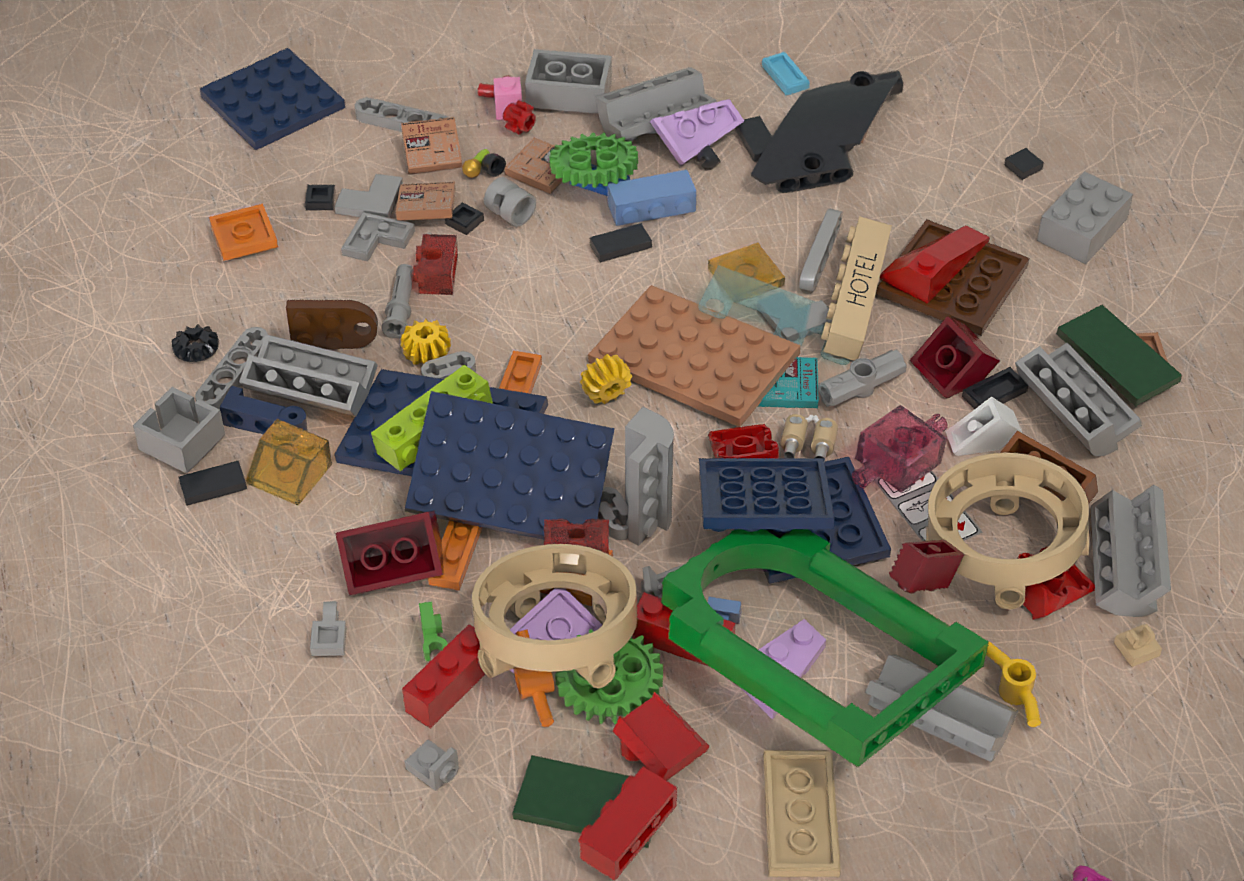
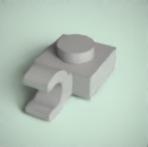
M324 601L322 621H312L310 645L312 656L345 655L347 627L345 621H339L337 601Z

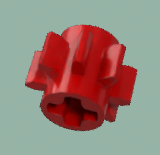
M517 100L516 104L510 103L507 105L503 112V120L507 122L505 128L519 135L523 131H530L536 122L535 114L531 113L534 107L520 100Z

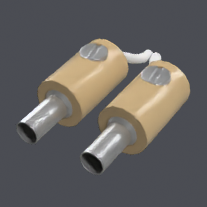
M799 414L788 416L780 442L781 447L785 450L784 458H794L795 453L803 448L808 422L814 420L816 426L811 450L815 454V458H823L825 462L826 457L830 456L834 450L838 431L837 423L830 418L818 419L817 415H810L808 418Z

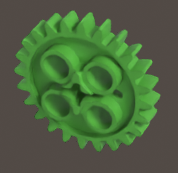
M591 133L588 137L581 134L578 139L571 136L570 142L562 140V145H555V150H551V156H549L551 173L555 174L556 179L562 178V183L571 181V186L582 183V188H585L588 184H592L593 188H596L598 184L606 187L610 181L617 184L618 178L626 180L627 175H633V170H637L638 151H636V146H632V141L625 142V137L616 139V134L606 137L605 133H602L600 136ZM591 150H596V170H592Z
M642 635L635 640L631 637L625 646L613 654L616 667L615 676L608 685L602 688H594L575 669L556 671L555 684L558 686L559 697H564L566 707L574 705L575 715L586 711L587 721L594 715L599 716V724H603L606 717H611L613 724H616L618 716H626L652 698L654 692L660 695V687H663V664H660V654L653 653V644L644 645V636Z

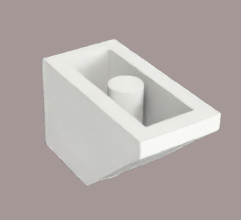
M990 397L945 431L953 453L956 456L1000 450L1009 442L1016 431L1022 433L1014 411L995 398Z

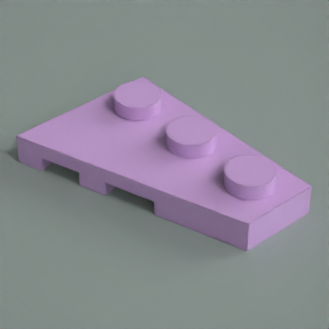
M730 99L700 106L696 109L680 111L673 115L653 118L649 122L681 166L697 155L706 145L709 144L710 146L743 123L744 120Z
M555 588L509 630L515 634V632L528 629L530 639L562 640L575 638L578 634L581 636L589 634L590 629L597 631L602 624L565 588Z
M804 619L759 650L801 678L802 675H806L825 649L826 639ZM743 690L772 720L777 714L776 711Z

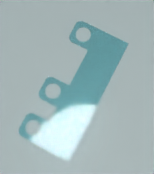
M720 265L717 266L698 305L701 312L720 319L728 315L733 302L776 317L780 321L774 335L783 338L781 335L783 328H794L798 331L799 338L791 342L800 346L803 344L808 330L822 335L824 325L806 330L811 304L815 301ZM709 299H718L724 304V309L721 312H712L706 307V302ZM825 340L820 352L821 356L840 365L849 364L850 359H836L823 352Z

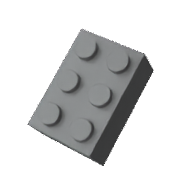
M534 49L525 81L526 103L538 109L598 114L595 97L610 92L612 56Z
M1084 171L1042 215L1037 241L1087 264L1128 219L1133 194Z

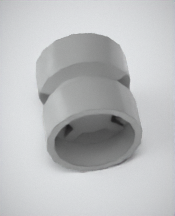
M499 177L486 190L484 204L511 225L518 227L525 224L532 217L536 208V199L532 194L519 188L517 184L508 178Z

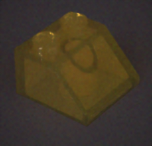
M276 419L259 439L246 478L247 484L299 506L332 465L329 440Z

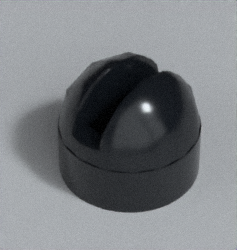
M709 144L702 148L697 156L698 162L706 159L702 164L704 168L715 167L721 162Z
M488 153L482 159V167L489 175L496 177L504 171L506 161L502 156L496 153Z

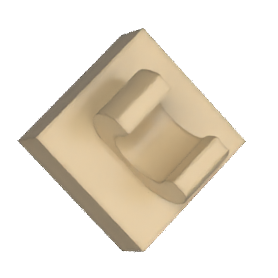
M1143 624L1117 634L1114 640V644L1131 667L1159 657L1162 651L1161 646L1155 640V633L1148 624Z

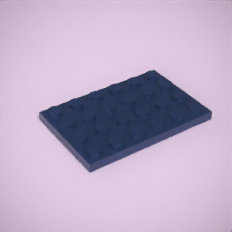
M381 369L370 388L367 398L357 416L354 417L334 454L336 462L412 476L415 462L411 463L401 472L377 454L371 432L444 379ZM489 387L493 401L492 404L544 414L548 407L547 396Z
M431 391L406 500L405 512L420 514L435 510L436 518L548 541H550L552 536H561L592 545L615 428Z

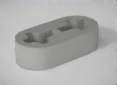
M461 351L429 360L422 365L421 375L445 379L462 367L461 365H466L476 373L475 357L469 352Z
M604 487L598 519L611 538L626 540L628 539V505L616 489ZM603 501H607L609 504L612 503V508H610L609 505ZM616 519H618L622 525L626 526H621L619 523L616 524Z

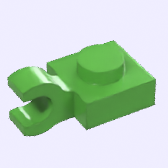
M432 601L419 603L424 638L423 653L427 662L431 661V651L435 649L442 650L448 645L444 638L437 635L443 633L440 614H434Z

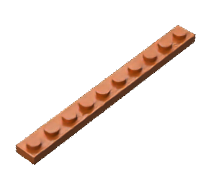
M513 350L499 389L531 394L542 365V355ZM453 521L448 522L442 538L444 575L428 578L429 585L460 591L483 527Z

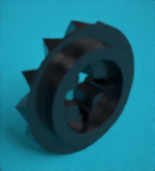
M199 324L195 328L186 326L185 331H176V338L171 340L175 356L186 362L206 360L214 355L219 347L217 332H212L210 326L202 328ZM198 339H200L199 343L193 342L192 344H190V341H197Z

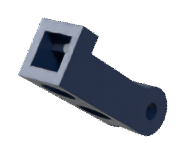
M231 386L220 405L224 426L290 441L300 440L307 434L306 413L301 407H285L246 397L243 394V388Z

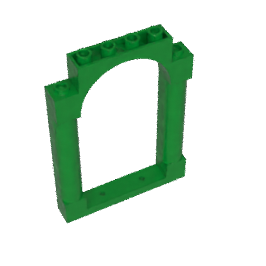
M734 529L728 536L719 542L713 543L698 556L690 558L686 564L677 570L669 572L662 582L661 600L663 605L673 611L669 618L668 639L858 768L984 666L989 641L958 622L953 623L951 626L829 551L830 543L808 529H794L789 533L783 534L780 539L765 529L755 532ZM759 568L784 572L813 586L938 667L878 715L872 717L853 703L847 707L842 706L723 626L724 618L708 604L703 591L718 577L737 570Z

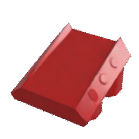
M765 424L710 431L708 434L715 458H779V446L776 441L772 440L771 430Z
M1047 547L1041 548L1039 553L1045 550ZM1022 553L1019 554L1017 559L1028 558L1034 555ZM1073 564L1068 570L1050 580L1025 586V601L1023 605L1032 613V620L1042 618L1095 591V584Z
M655 692L652 698L623 718L619 717L613 729V733L620 739L621 755L629 761L640 760L645 768L666 781L707 752L710 747L671 705Z

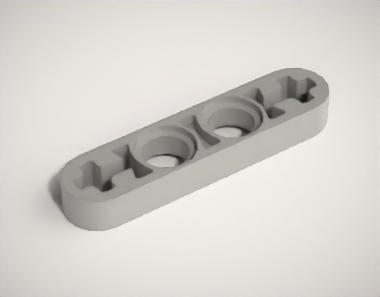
M362 98L355 103V114L358 121L402 132L401 123H409L413 120L425 121L449 118L442 114L374 98ZM390 114L397 115L396 117L392 118L385 117Z
M828 208L803 267L799 284L800 289L815 291L839 233L843 216L842 211Z
M251 327L242 333L195 394L196 401L199 399L220 409V405L231 386H241L239 381L246 362L236 364L233 361L240 357L248 358V355L258 357L265 334L268 335L265 329ZM223 377L233 378L228 383L223 384L218 382V380Z

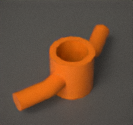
M528 629L515 632L517 636L530 639ZM515 667L514 677L520 698L532 697L541 725L543 727L551 726L554 723V719L545 694L555 691L552 672Z

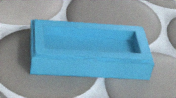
M786 52L762 59V67L786 96L809 89L810 81Z

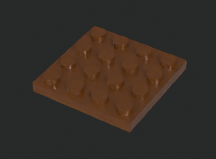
M926 219L899 257L955 230ZM988 242L928 304L884 281H881L877 286L876 295L941 321L949 316L965 324L974 334L982 336L1027 269L1030 258Z

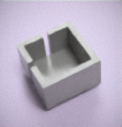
M171 387L155 403L156 410L150 408L133 425L140 451L185 473H188L225 435L220 409L199 399L195 402L193 396L174 387Z

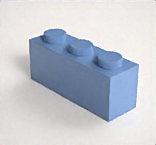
M688 170L626 180L617 184L610 183L608 184V206L616 226L696 212V189Z

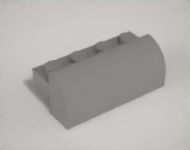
M692 67L595 97L600 122L606 136L609 137L616 134V139L625 137V142L637 139V136L645 133H657L649 122L653 118L665 117L680 111H688L717 102V100L705 94L702 73Z
M265 334L258 357L248 355L239 383L244 388L357 416L369 394L378 364L375 361Z
M1065 343L1049 355L1039 346L1015 362L1019 376L1094 456H1105L1118 450L1117 442L1142 426L1141 419L1068 343Z
M642 407L625 426V502L628 505V540L638 546L647 536L651 537L654 534L657 526L667 531L672 522L674 432L668 420L645 407Z
M1152 485L1132 500L1111 490L1091 505L1096 605L1117 616H1147L1158 611L1157 599L1171 591L1163 490Z
M888 655L879 679L870 680L865 692L871 695L868 705L883 711L932 671L898 655ZM960 685L912 725L992 762L1001 750L1018 710Z

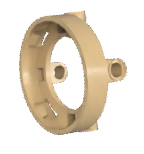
M992 453L976 456L950 468L933 486L928 501L926 541L945 539L963 552L964 557L956 572L970 580L993 585L996 604L1003 609H1016L1022 606L1025 601V586L1050 580L1068 570L1080 556L1089 555L1088 500L1081 485L1071 474L1045 459L1019 453ZM963 486L968 487L955 496L951 502L946 499L947 496ZM1047 486L1063 495L1066 499L1061 501L1056 495L1042 487ZM990 497V506L993 512L999 515H1010L1019 508V497H1024L1046 508L1055 519L1058 531L1053 542L1045 550L1034 556L1023 559H999L982 555L970 548L961 538L957 524L962 513L970 505L981 499Z
M548 544L510 553L485 569L477 579L472 592L474 628L480 642L478 660L482 670L489 678H493L515 667L548 672L575 669L594 688L605 687L612 681L616 672L613 654L618 652L630 640L637 625V593L632 574L616 558L589 547L571 544ZM569 588L592 595L593 612L602 626L597 631L575 638L537 640L513 634L506 626L504 618L507 610L510 609L517 617L522 619L540 602V590ZM486 602L492 603L489 610V618L485 616L481 609L483 605H486Z

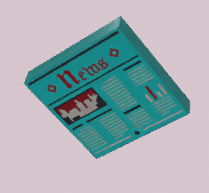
M796 357L765 395L758 407L818 408V358Z

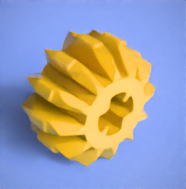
M425 318L424 322L414 320L413 325L405 326V331L401 334L400 342L405 359L412 361L413 365L424 364L429 360L446 356L448 351H450L451 339L449 338L446 326L440 325L438 320L428 322L427 318Z
M606 354L602 359L596 358L594 363L587 364V370L581 373L582 379L580 383L584 393L595 404L600 402L607 404L611 399L616 401L619 395L625 394V389L632 385L630 382L632 375L627 364L618 355L610 356Z

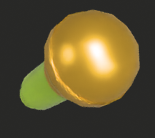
M483 149L473 159L466 160L462 166L463 173L470 178L478 176L481 172L482 159L489 151Z

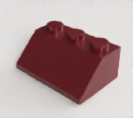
M435 510L335 533L349 596L444 575L442 540Z

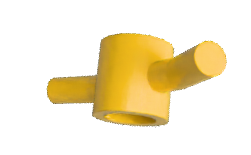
M989 641L986 656L998 664L1002 670L998 690L1000 697L1011 705L1023 704L1028 726H1039L1041 719L1038 704L1032 693L1036 678L1034 666L1024 659H1010Z

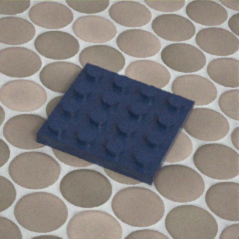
M289 48L278 51L269 57L256 61L245 68L199 88L201 97L255 150L263 148L346 108L345 100Z
M850 457L825 461L824 465L834 512V529H825L813 533L830 543L829 551L852 565L889 558L891 555L890 545ZM765 529L766 531L770 532L779 539L783 534L791 532H781L777 531L776 529ZM763 569L769 584L797 578L784 572Z
M699 458L703 529H711L716 532L726 531L727 529H743L749 532H755L760 529H776L781 532L791 531L792 529H808L813 532L834 529V512L823 458Z

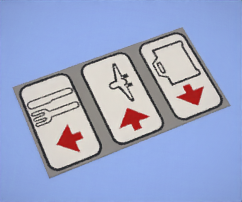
M921 459L873 480L922 541H926L929 496L939 478L925 461ZM952 494L946 497L950 502L954 498ZM964 511L957 524L958 532L963 541L983 533L967 512Z

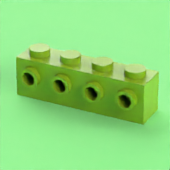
M466 365L457 369L371 432L377 454L401 472L416 460L431 391L493 403L487 380Z

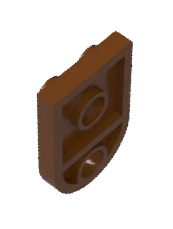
M287 300L286 313L291 341L323 349H358L369 345L377 335V315L369 306L354 300ZM358 323H366V324H368L369 326L362 327V326H359V325H357V324H358Z

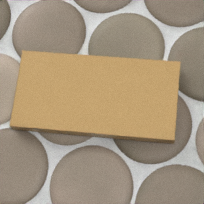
M764 750L763 765L769 877H840L841 867L832 750Z

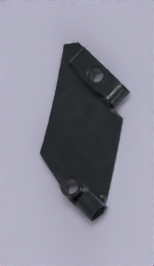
M898 70L873 75L865 71H859L854 73L848 81L832 83L804 91L772 136L754 167L751 177L764 185L775 183L777 190L781 193L838 184L849 180L854 172L847 152L852 150L855 145L861 144L887 97L903 92L902 74Z

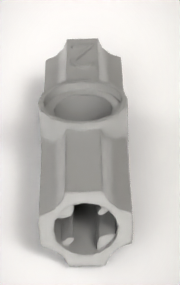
M897 349L894 351L890 350L871 360L859 358L851 363L849 370L819 383L818 391L827 407L835 406L854 396L859 398L869 397L873 394L876 386L905 373L907 365L904 362L903 355Z

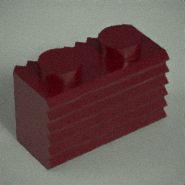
M945 539L902 544L903 548L899 549L900 554L897 555L898 560L894 561L895 565L891 566L892 571L889 572V576L898 583L897 586L901 590L914 594L917 591L921 592V590L933 592L937 588H949L964 557L963 552Z

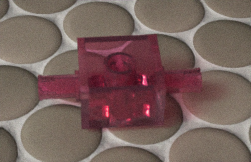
M902 405L890 411L860 432L855 459L863 464V466L853 471L852 479L854 483L858 485L862 482L859 487L865 488L880 477L899 492H903L941 464L947 437L941 434V432L948 428L946 419L942 416L937 420L940 414H934L924 422Z

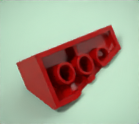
M965 225L895 259L880 274L879 279L928 304L989 242L990 237Z

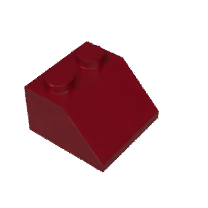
M949 316L943 320L909 360L941 395L947 399L963 392V389L984 380L1000 362L995 354L965 324Z

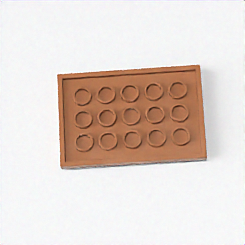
M650 285L588 354V361L592 364L596 358L602 359L606 354L610 356L618 355L631 371L632 378L630 381L741 427L795 358L800 355V345Z

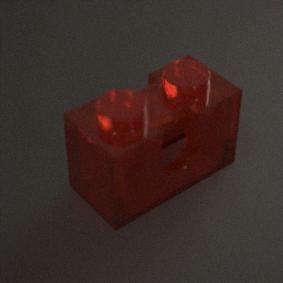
M423 234L421 245L416 246V262L419 263L413 266V282H418L419 294L453 295L458 262L457 235Z
M544 519V545H579L609 554V520L588 519L583 524H570L566 519Z

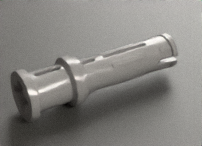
M401 264L397 267L392 300L385 307L387 317L382 323V331L391 338H402L401 334L404 333L405 326H408L406 322L411 315V307L408 303L415 269H411L412 266L409 264Z

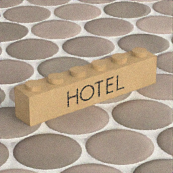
M859 216L856 227L850 226L846 242L851 243V246L845 245L841 261L846 262V265L840 264L836 280L841 281V284H835L831 297L832 300H836V303H830L826 319L831 320V323L825 322L821 339L826 340L823 352L853 361L859 358L892 225Z

